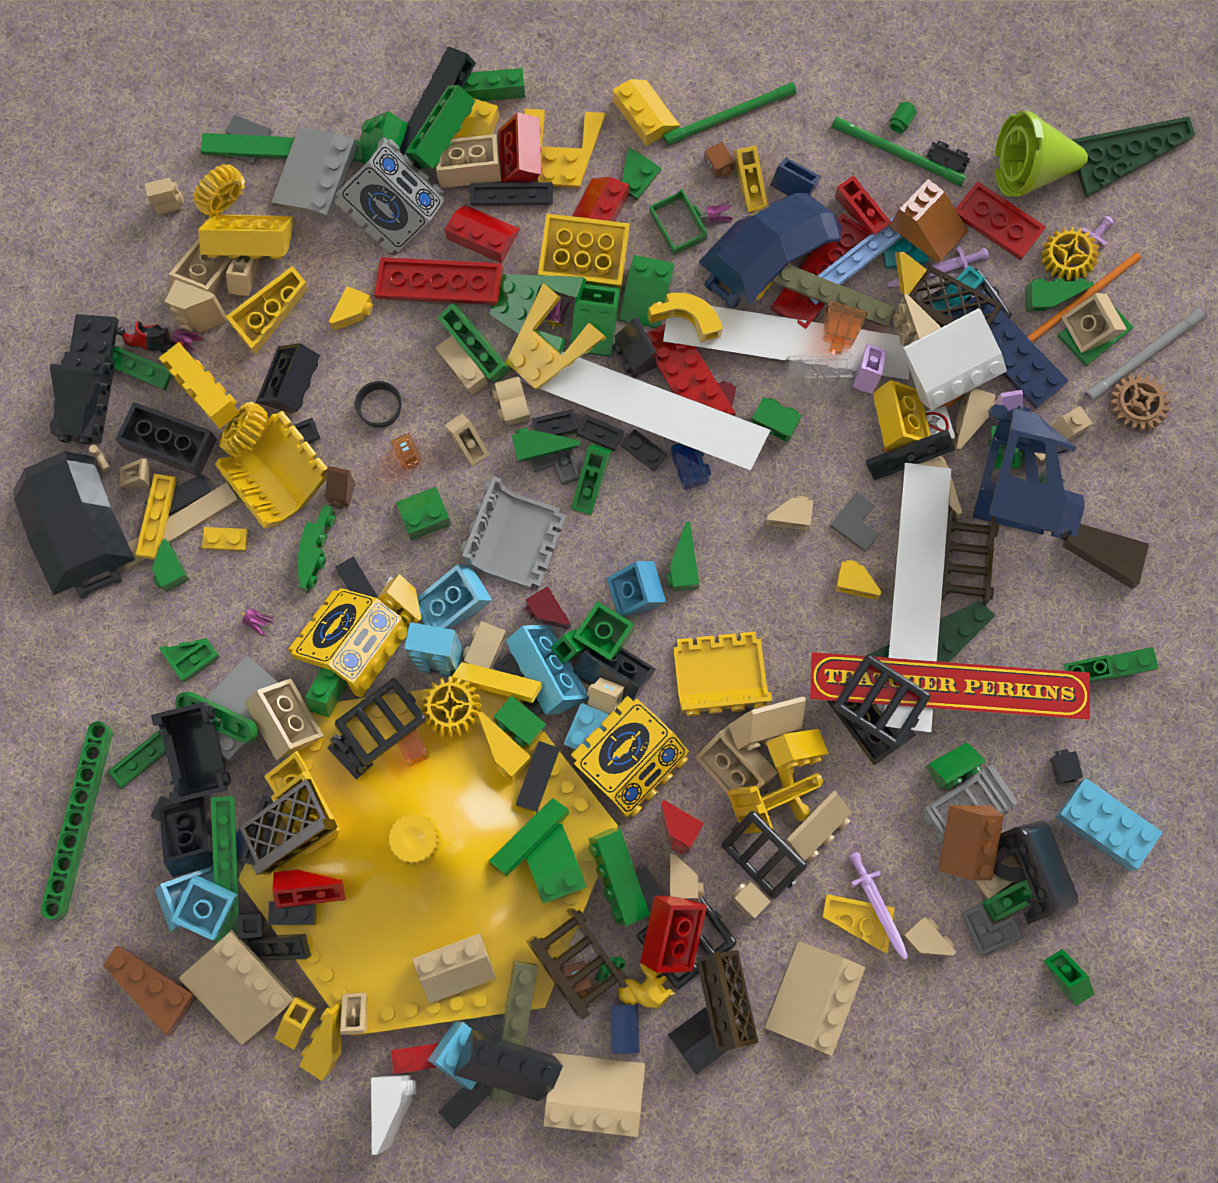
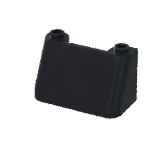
M201 702L151 715L153 726L158 725L159 729L162 730L158 734L159 737L163 738L172 780L169 782L170 785L175 786L173 787V792L169 793L171 804L228 790V785H231V777L229 772L225 771L214 723L216 713L213 705H209L208 702Z
M1041 820L1024 824L1000 833L998 847H1007L1009 849L1007 851L1008 855L1016 853L1033 894L1032 898L1027 899V903H1031L1029 911L1024 913L1028 924L1077 906L1079 900L1078 893L1051 828L1045 821Z

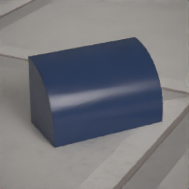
M786 157L778 165L770 186L788 196L795 193H808L812 196L821 176Z
M638 1005L611 1006L612 1054L640 1053Z

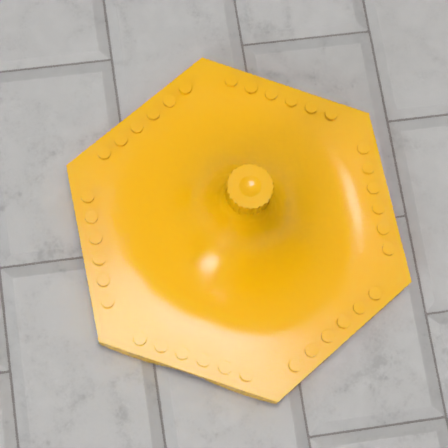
M475 688L476 692L473 695H479L480 700L477 703H481V708L476 711H482L496 724L494 715L510 697ZM426 689L409 691L415 698V703L419 708L420 705L426 704L422 702V696L429 697L425 692ZM454 691L456 700L469 703L464 694ZM446 692L438 696L434 704H436L437 701L444 700V698L446 697ZM396 693L382 697L404 726L415 719ZM365 698L337 702L330 717L313 712L312 716L324 736L298 751L335 819L340 832L336 839L308 855H305L303 851L274 872L298 869L343 880L346 900L318 903L316 925H271L277 935L306 934L311 956L307 959L295 960L330 1008L337 1003L342 1005L343 994H367L368 1030L365 1033L349 1035H364L502 1015L505 1013L514 961L536 963L538 965L531 1010L546 1008L555 983L526 941L532 936L544 939L571 918L567 912L570 908H575L576 911L580 910L584 913L599 877L596 872V860L589 851L590 842L588 838L608 829L618 828L616 822L559 751L539 810L552 798L569 809L570 814L560 824H563L587 888L542 905L526 858L507 877L489 863V860L536 813L516 806L530 763L514 780H511L509 777L503 778L496 771L498 767L496 766L479 717H472L475 719L476 725L468 723L469 732L462 728V735L459 736L457 731H453L454 736L452 738L449 737L448 731H446L443 737L440 736V729L433 733V725L427 727L425 721L417 729L372 762L374 765L356 780L327 747L332 744L330 739L334 735H342L336 728L335 721ZM452 700L451 703H449V707H447L450 715L452 707H454ZM375 703L364 710L385 740L397 732ZM468 710L457 714L455 722L461 720ZM433 711L436 719L447 723L446 714ZM357 716L346 724L367 754L378 746ZM506 732V734L512 739L513 736L510 733ZM545 732L540 735L529 749L525 746L522 747L531 756V760L538 741L555 746ZM281 817L279 828L286 830L287 823ZM277 833L275 844H283L284 833ZM245 863L238 881L268 921L269 901H274L272 892L273 873L270 875H256L253 869L254 865ZM575 926L549 946L550 949L547 952L552 958L559 957L570 948L578 926ZM481 934L496 979L429 1003L419 980L413 958Z

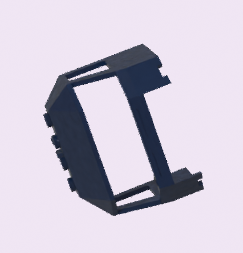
M995 404L991 406L988 410V416L999 420L992 438L972 518L989 521L991 517H996V524L1042 535L1044 531H1049L1052 537L1061 538L1064 530H1068V536L1077 538L1085 507L1084 497L1064 489L1058 456L1075 452L1076 447L1039 415L1031 413V408L1017 406V408L1008 411L1004 405ZM1005 445L1006 449L997 482H993L991 477L999 446ZM1015 448L1024 451L1026 480L1009 475ZM1035 453L1045 454L1046 484L1040 483Z

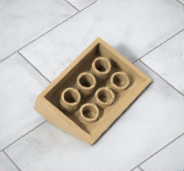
M232 929L179 977L185 986L241 1045L273 1020L294 999V995L245 942L238 938V935Z
M798 941L764 1028L828 1056H832L866 967Z
M553 1053V1056L559 1060L563 1068L554 1089L547 1094L544 1126L638 1137L645 1063Z

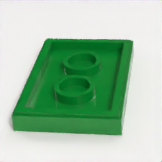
M1115 306L1114 308L1127 330L1107 343L1081 353L1068 328H1065L1058 334L1059 339L1085 366L1094 361L1134 328Z

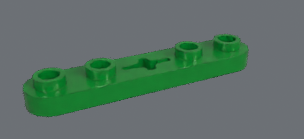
M189 691L181 692L176 696V708L201 702H208L209 705H213L216 713V718H214L216 731L242 743L252 742L257 738L258 727L251 719Z

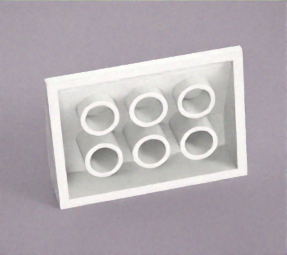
M979 308L903 347L919 399L930 410L936 409L1007 371L1002 353Z
M412 1075L371 1078L372 1155H377L390 1149L410 1106L412 1095L417 1092L416 1080H412Z

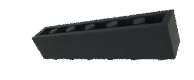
M448 46L442 55L441 61L432 74V78L408 122L399 150L403 156L447 86L459 85L463 89L476 64L466 52ZM413 160V162H414L413 165H414L418 170L421 169L422 167H420V166Z

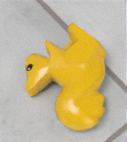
M640 964V968L646 976L645 981L640 984L635 979H625L628 986L626 988L618 987V997L626 1005H635L638 1002L644 1007L659 1009L674 995L672 989L666 990L663 987L667 980L666 976L658 978L661 973H656L645 965Z

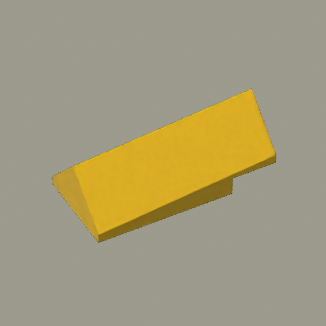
M298 751L294 752L264 776L275 793L271 796L273 802L304 780L311 779L329 819H334ZM305 788L301 792L300 800L307 802L309 792ZM288 800L285 802L284 813L290 814L292 801ZM298 805L297 817H304L306 805ZM312 808L309 820L316 821L320 818V815L316 808ZM282 816L288 825L289 818ZM294 821L293 833L300 832L301 821ZM339 827L304 851L305 855L336 839L340 832Z

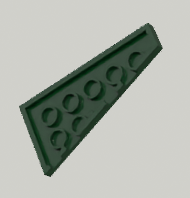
M1190 116L1071 139L1083 147L1088 155L1087 163L1083 168L1077 170L1085 198L1193 139L1195 131Z
M979 600L940 619L937 661L950 662L995 617V614ZM890 644L869 655L889 658Z

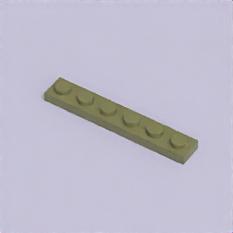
M789 264L771 281L774 284L883 327H888L894 310V306Z
M513 962L500 1039L522 1046L525 1045L538 971L536 963ZM494 1087L491 1088V1101L514 1103L516 1094Z

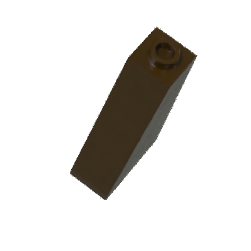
M1080 524L1077 538L1068 536V530H1064V534L1062 533L1061 539L1064 540L1062 547L1129 588L1134 589L1139 585L1149 543L1084 524Z

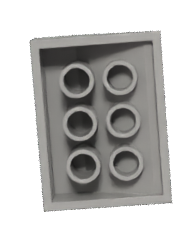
M299 127L271 203L330 222L336 207L334 202L338 198L337 192L344 186L357 150L355 140L334 132Z
M246 656L206 699L254 721L244 702L257 690L278 682L249 656ZM259 728L257 738L261 735ZM216 731L222 755L233 764L254 742L242 743Z

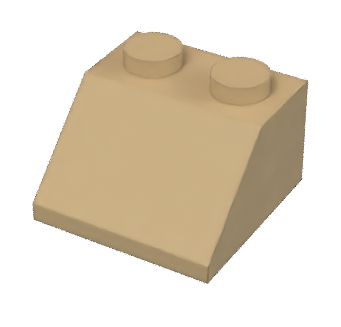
M1095 293L1061 317L1081 353L1107 343L1127 330L1107 294Z

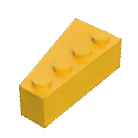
M179 342L159 357V360L175 381L219 429L239 414L235 407L237 404L235 399L230 394L225 395L226 390L219 382L215 384L216 380L208 370L205 372V368L199 360H194Z

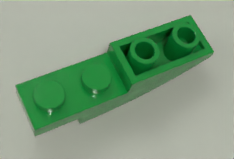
M323 505L315 524L307 521L300 540L297 564L300 587L305 593H308L310 589H314L318 580L316 574L319 569L322 570L326 563L325 553L319 547L325 545L327 535L325 534L328 527L332 528L336 520L335 512L332 507Z
M1154 647L1064 664L1065 671L1090 673V683L1135 676L1139 673L1159 669Z

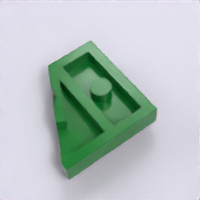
M629 147L622 182L629 184V196L638 201L661 172V167Z
M207 638L198 639L194 642H182L171 647L161 646L159 648L183 683L220 658Z

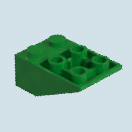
M584 285L580 299L576 298L570 345L586 325L590 323L607 338L593 346V349L586 354L611 357L620 303L619 288Z

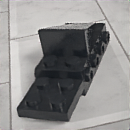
M76 314L69 352H65L61 365L50 364L55 397V411L50 423L51 434L57 437L60 442L71 443V441H77L85 445L102 443L115 370V362L112 358L117 335L116 329L119 324V319L116 317Z

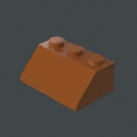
M949 805L938 870L969 880H992L1004 815L990 805Z

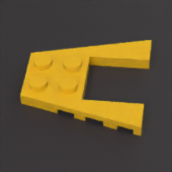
M524 109L526 115L539 118V126L541 127L540 145L542 151L540 159L542 172L537 177L538 182H553V187L580 188L601 131L605 113L585 112L582 148L542 146L545 110Z
M544 283L505 362L536 390H539L559 375V372L564 368L572 365L581 355L592 350L593 346L607 338L592 324L588 323L565 353L561 355L535 332L561 299Z

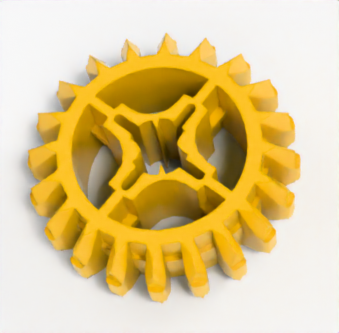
M222 164L220 167L216 166L214 170H210L207 175H204L202 180H199V185L195 187L196 191L193 193V201L197 208L209 217L223 213L242 195V190L245 188V180L241 173L229 164Z
M1073 226L1070 227L1069 231L1063 227L1061 233L1055 230L1053 236H1048L1047 242L1043 244L1044 250L1041 252L1043 257L1042 264L1046 265V272L1052 270V278L1058 274V279H1063L1064 276L1067 278V282H1070L1071 278L1079 279V276L1085 279L1087 273H1092L1093 267L1097 266L1098 261L1096 259L1100 255L1097 252L1098 244H1094L1095 237L1089 238V231L1082 234V228H1079L1078 232L1074 231ZM1078 244L1084 248L1087 255L1084 254V251L1079 250ZM1073 249L1072 256H1070L1067 261L1068 253H1071ZM1053 254L1062 260V265L1055 260ZM1072 264L1079 265L1076 267H1070Z
M247 402L240 406L239 414L226 424L221 433L220 447L227 454L235 458L247 454L248 450L252 449L257 440L261 438V434L265 431L264 428L267 425L268 413L264 408L253 402Z
M451 676L448 677V683H445L444 679L440 678L441 685L437 686L435 682H432L431 685L434 690L426 689L425 692L429 697L422 696L421 698L422 702L426 703L420 705V709L426 711L424 715L428 720L425 724L427 727L433 725V733L440 729V736L442 737L446 734V731H448L450 738L454 736L453 731H457L458 735L461 736L462 728H465L467 732L470 731L468 723L476 725V721L472 717H479L478 714L480 712L476 710L481 708V703H477L480 700V696L477 694L473 695L476 689L475 687L469 688L470 683L468 681L461 685L462 680L459 677L455 683H453ZM454 691L464 694L469 703L456 700ZM446 692V697L444 698V700L437 701L436 704H434L438 696ZM452 700L454 707H452L450 715L447 707H449V703H451ZM468 710L461 720L455 722L457 714ZM433 711L446 714L447 723L436 719Z

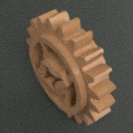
M1140 373L1135 378L1130 374L1126 380L1122 378L1119 381V385L1116 384L1114 386V392L1109 396L1113 399L1109 406L1115 407L1111 414H1118L1115 421H1124L1122 424L1123 428L1130 424V431H1133L1136 426L1139 432H1142L1145 427L1150 431L1153 425L1158 427L1161 421H1164L1167 417L1166 414L1170 410L1167 405L1171 400L1165 399L1169 392L1161 391L1164 384L1157 386V378L1149 381L1148 374L1144 379H1141ZM1127 391H1130L1129 401L1125 403L1124 395ZM1155 403V411L1150 415V405Z

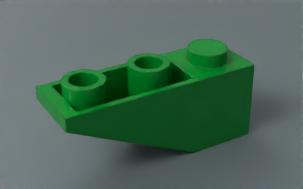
M1083 278L1074 279L1073 282H1065V279H1054L1052 282H1045V279H1034L1025 286L1026 312L1048 311L1088 290L1093 286V281H1086Z

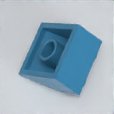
M636 561L607 577L617 614L622 617L654 609L666 602L654 561Z

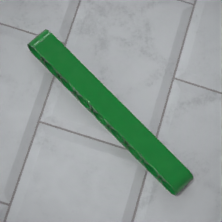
M95 721L89 725L41 905V914L48 920H62L68 912L113 737L112 729L101 721ZM104 728L103 736L97 738V731ZM98 749V757L92 760V752ZM92 771V779L86 782V774ZM87 793V800L81 804V795ZM81 815V823L75 826V817ZM72 837H75V845L72 848H69V840ZM69 859L70 866L64 871L62 868L63 862ZM60 882H63L64 889L62 892L58 893L57 885ZM57 904L58 912L56 915L52 916L51 908L53 905Z

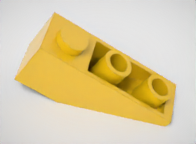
M339 1003L331 1009L327 1008L320 1018L323 1021L321 1026H317L311 1034L312 1043L307 1044L301 1053L303 1059L299 1066L321 1081L331 1073L342 1054V1035L340 1033L342 1005Z

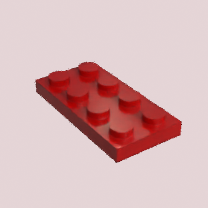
M978 181L956 208L957 213L965 224L1019 260L1023 259L1046 228V226Z

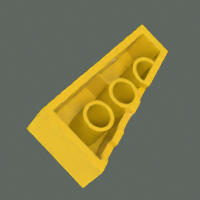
M292 266L226 316L230 326L254 354L260 350L308 291L306 281Z

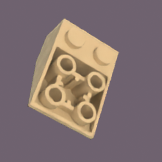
M908 294L904 295L893 315V323L895 327H898L900 333L899 340L904 347L941 328Z

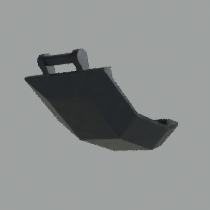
M64 451L24 468L13 490L14 501L29 544L53 595L75 587L80 598L83 599L88 597L89 593L114 582L116 584L122 582L117 568L134 561L135 556L112 510L94 457ZM107 571L111 574L86 586L82 584V582Z

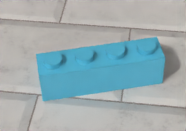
M521 626L506 640V643L525 678L542 683V689L536 698L545 715L560 714L588 701L587 691L578 675L573 672L572 664L568 662L563 665L550 649L558 640L551 626Z

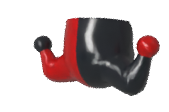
M136 321L134 334L126 333L124 327L116 329L117 335L122 337L127 346L142 347L149 352L159 351L163 354L178 342L184 348L182 341H177L175 345L170 342L168 328H164L159 324L143 326L142 322Z

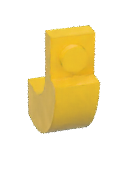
M667 294L665 303L657 302L649 307L647 317L650 323L672 317L686 319L695 327L700 343L721 337L723 331L721 321L715 310L707 302L691 294Z

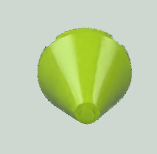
M1019 110L1017 114L1009 115L1000 129L994 157H999L1000 169H994L996 182L1001 192L1006 196L1020 197L1083 168L1087 163L1088 155L1083 147L1033 112Z

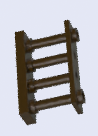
M948 511L941 600L946 595H949V593L981 596L982 603L985 606L990 600H993L994 587H991L994 538L998 536L999 532L996 517H991L988 525L955 522V519H952V512ZM957 530L987 534L986 546L956 543L950 540L951 532ZM957 551L985 555V567L952 563V561H949V553ZM957 572L984 576L983 588L950 584V582H947V574Z
M570 908L567 910L571 916L568 921L544 939L532 936L526 943L578 1018L584 1020L590 1015L587 1008L590 1007L589 1004L616 983L621 988H626L628 985L625 982V979H627L625 973L620 967L616 968L585 924L587 919L580 910L576 911L575 908ZM575 926H578L584 938L559 957L552 958L547 952L550 949L549 946ZM591 945L598 956L574 975L565 978L560 971L563 968L562 965ZM604 964L611 976L585 996L581 995L578 997L574 991L576 984Z

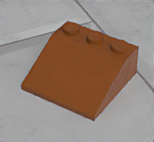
M929 180L899 208L889 227L938 263L945 258L969 231L946 193Z

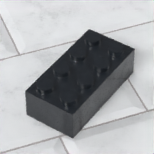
M133 402L115 440L123 449L199 476L217 438L211 430Z

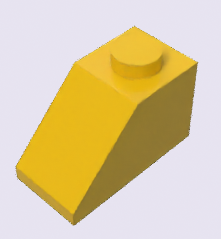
M347 286L329 320L331 329L336 331L361 322L366 315L369 316L373 309L370 295Z
M852 560L841 562L835 591L878 600L881 591L865 567Z

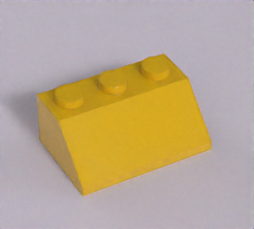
M629 79L613 89V102L646 147L662 138L663 134L680 127L647 80Z
M890 380L873 392L874 405L877 410L885 448L894 450L931 435L924 404L920 401L916 388Z

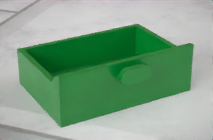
M683 189L649 206V212L673 255L707 240V231L699 219L701 213L696 205H691ZM681 199L701 235L674 247L655 211Z

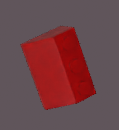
M517 112L498 130L501 167L500 183H531L541 175V127L539 126L538 117Z
M612 177L592 178L572 217L615 222L629 196V184Z
M467 205L462 206L453 213L445 228L447 240L499 263H503L520 231V228Z
M663 800L660 813L668 843L671 844V849L680 855L684 852L689 854L702 831L704 823Z
M654 896L640 963L656 973L693 972L707 905L674 896Z

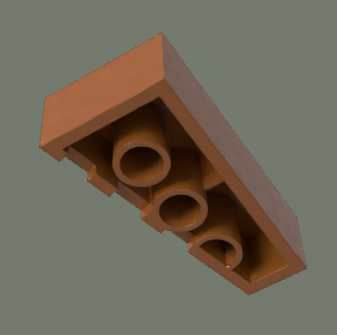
M115 946L103 965L165 1035L172 1036L197 998L187 987L122 946Z

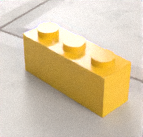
M819 729L783 734L766 742L775 767H785L786 770L797 766L800 768L808 764H817L822 761L821 757L829 754Z

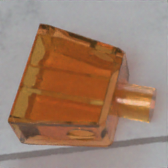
M829 301L824 314L822 339L831 343L830 353L841 355L843 347H852L868 312Z

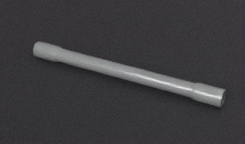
M1200 308L1195 309L1156 341L1105 379L1097 382L1085 391V396H1091L1089 398L1090 402L1095 401L1107 392L1110 387L1174 339L1205 318L1204 312Z

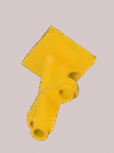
M785 767L777 768L782 788L763 796L760 795L757 785L733 788L727 791L739 823L749 812L754 811L773 829L767 811L786 802L789 803L798 821L803 822L810 816L809 807L802 803L799 796L821 787L823 784L822 776L819 773H814L794 782L792 775L794 768L786 770ZM752 823L743 834L762 831Z

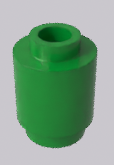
M899 103L889 120L891 130L902 134L909 128L917 114L912 103Z

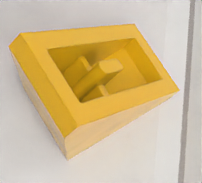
M897 252L895 256L901 295L910 294L927 269L906 253Z

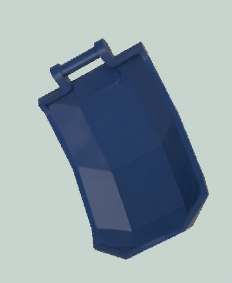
M795 193L778 199L736 221L699 260V264L711 273L704 286L709 291H714L720 296L730 309L737 307L740 298L748 305L755 304L757 296L787 264L828 242H839L842 226L832 211L808 193ZM719 280L732 290L731 294L718 285Z

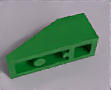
M527 428L514 431L515 434L511 435L518 463L580 447L579 440L534 430L528 431Z
M593 444L587 448L571 507L572 510L592 515L612 450Z
M690 521L685 522L670 565V573H666L667 585L672 586L673 592L699 589Z
M1027 880L1018 881L1005 887L991 898L982 901V904L992 921L996 922L1029 905L1027 899L1032 898L1033 894Z

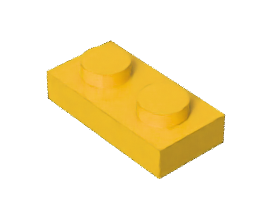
M204 527L202 549L246 551L248 530Z

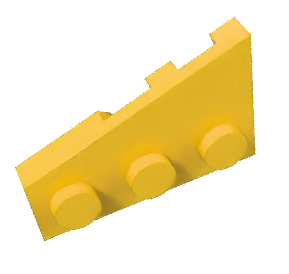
M826 894L822 918L881 952L888 953L890 940L871 903ZM886 906L893 920L895 908Z

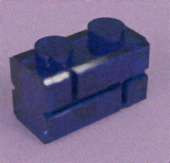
M681 443L670 447V453L684 491L709 482L711 470L708 463L704 464L702 460L704 452Z

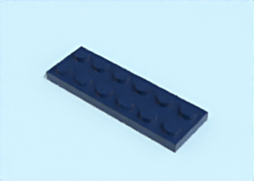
M983 290L980 291V293L988 296ZM973 296L964 305L976 303L975 297ZM989 304L981 306L983 315L990 314L995 309ZM974 307L966 309V314H969L978 308ZM963 310L951 314L954 320L964 316ZM1000 310L989 328L1004 359L1007 371L1003 375L1017 390H1022L1023 397L1037 409L1064 387L1069 380L1012 320Z

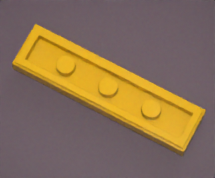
M154 474L135 556L138 558L156 559L166 529L177 481L176 477Z
M461 662L452 675L454 683L459 677L462 680L461 684L468 681L470 683L469 687H475L507 697L512 696L515 699L533 703L542 689V683L539 681Z

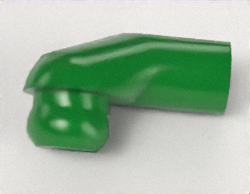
M615 956L609 958L616 968L620 967L622 971L625 969L626 962L622 957ZM604 964L600 966L595 980L601 983L610 974Z

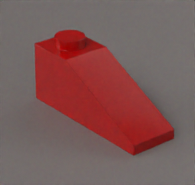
M854 175L837 186L835 193L837 201L849 215L874 236L890 225L891 221Z
M298 869L273 873L272 892L276 908L346 900L343 880Z
M439 1043L391 1050L393 1074L437 1068L428 1061V1058Z

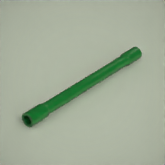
M793 82L776 88L774 91L683 128L663 134V139L667 141L666 145L669 146L690 135L776 100H782L797 93L796 86Z
M836 116L831 128L846 135H851L932 172L961 187L966 178V175L924 158L865 131Z

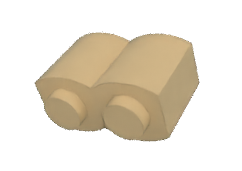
M168 177L145 183L147 197L158 216L182 210L181 204H184V199L181 191L178 190L176 182H172Z
M515 377L495 383L496 389L492 390L495 403L500 402L501 408L497 409L500 421H505L507 427L531 420L520 378Z

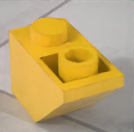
M400 574L388 581L377 599L400 615L409 628L410 622L417 623L421 619L416 589Z
M295 997L282 1018L274 1039L295 1050L318 1008L300 997Z

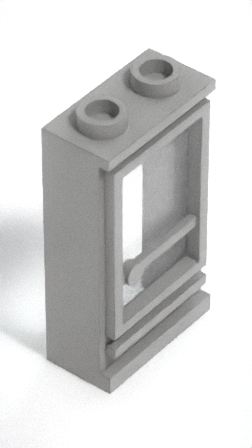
M990 765L922 810L924 813L922 818L927 826H933L937 832L935 838L942 846L949 805H990L998 812L1003 813L1017 804L1018 801L993 765Z

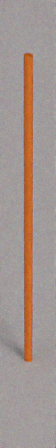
M1134 253L1027 337L1032 343L1063 320L1062 316L1095 293H1098L1141 259L1140 254ZM963 394L937 408L946 406V409H948L961 399ZM882 448L885 452L891 451V449Z

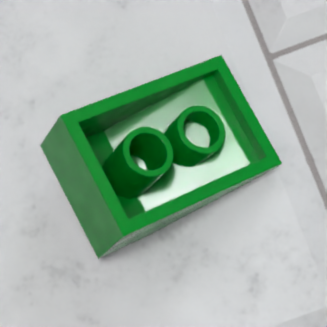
M389 111L365 120L361 127L362 133L360 136L363 166L377 150L378 142L383 137L388 141L390 139L393 140L399 147V151L408 123Z
M633 255L619 321L629 323L633 318L638 317L642 326L650 328L661 326L662 320L653 323L649 322L647 317L649 307L657 302L665 303L674 275V263Z
M560 824L526 857L542 905L587 888L563 824Z

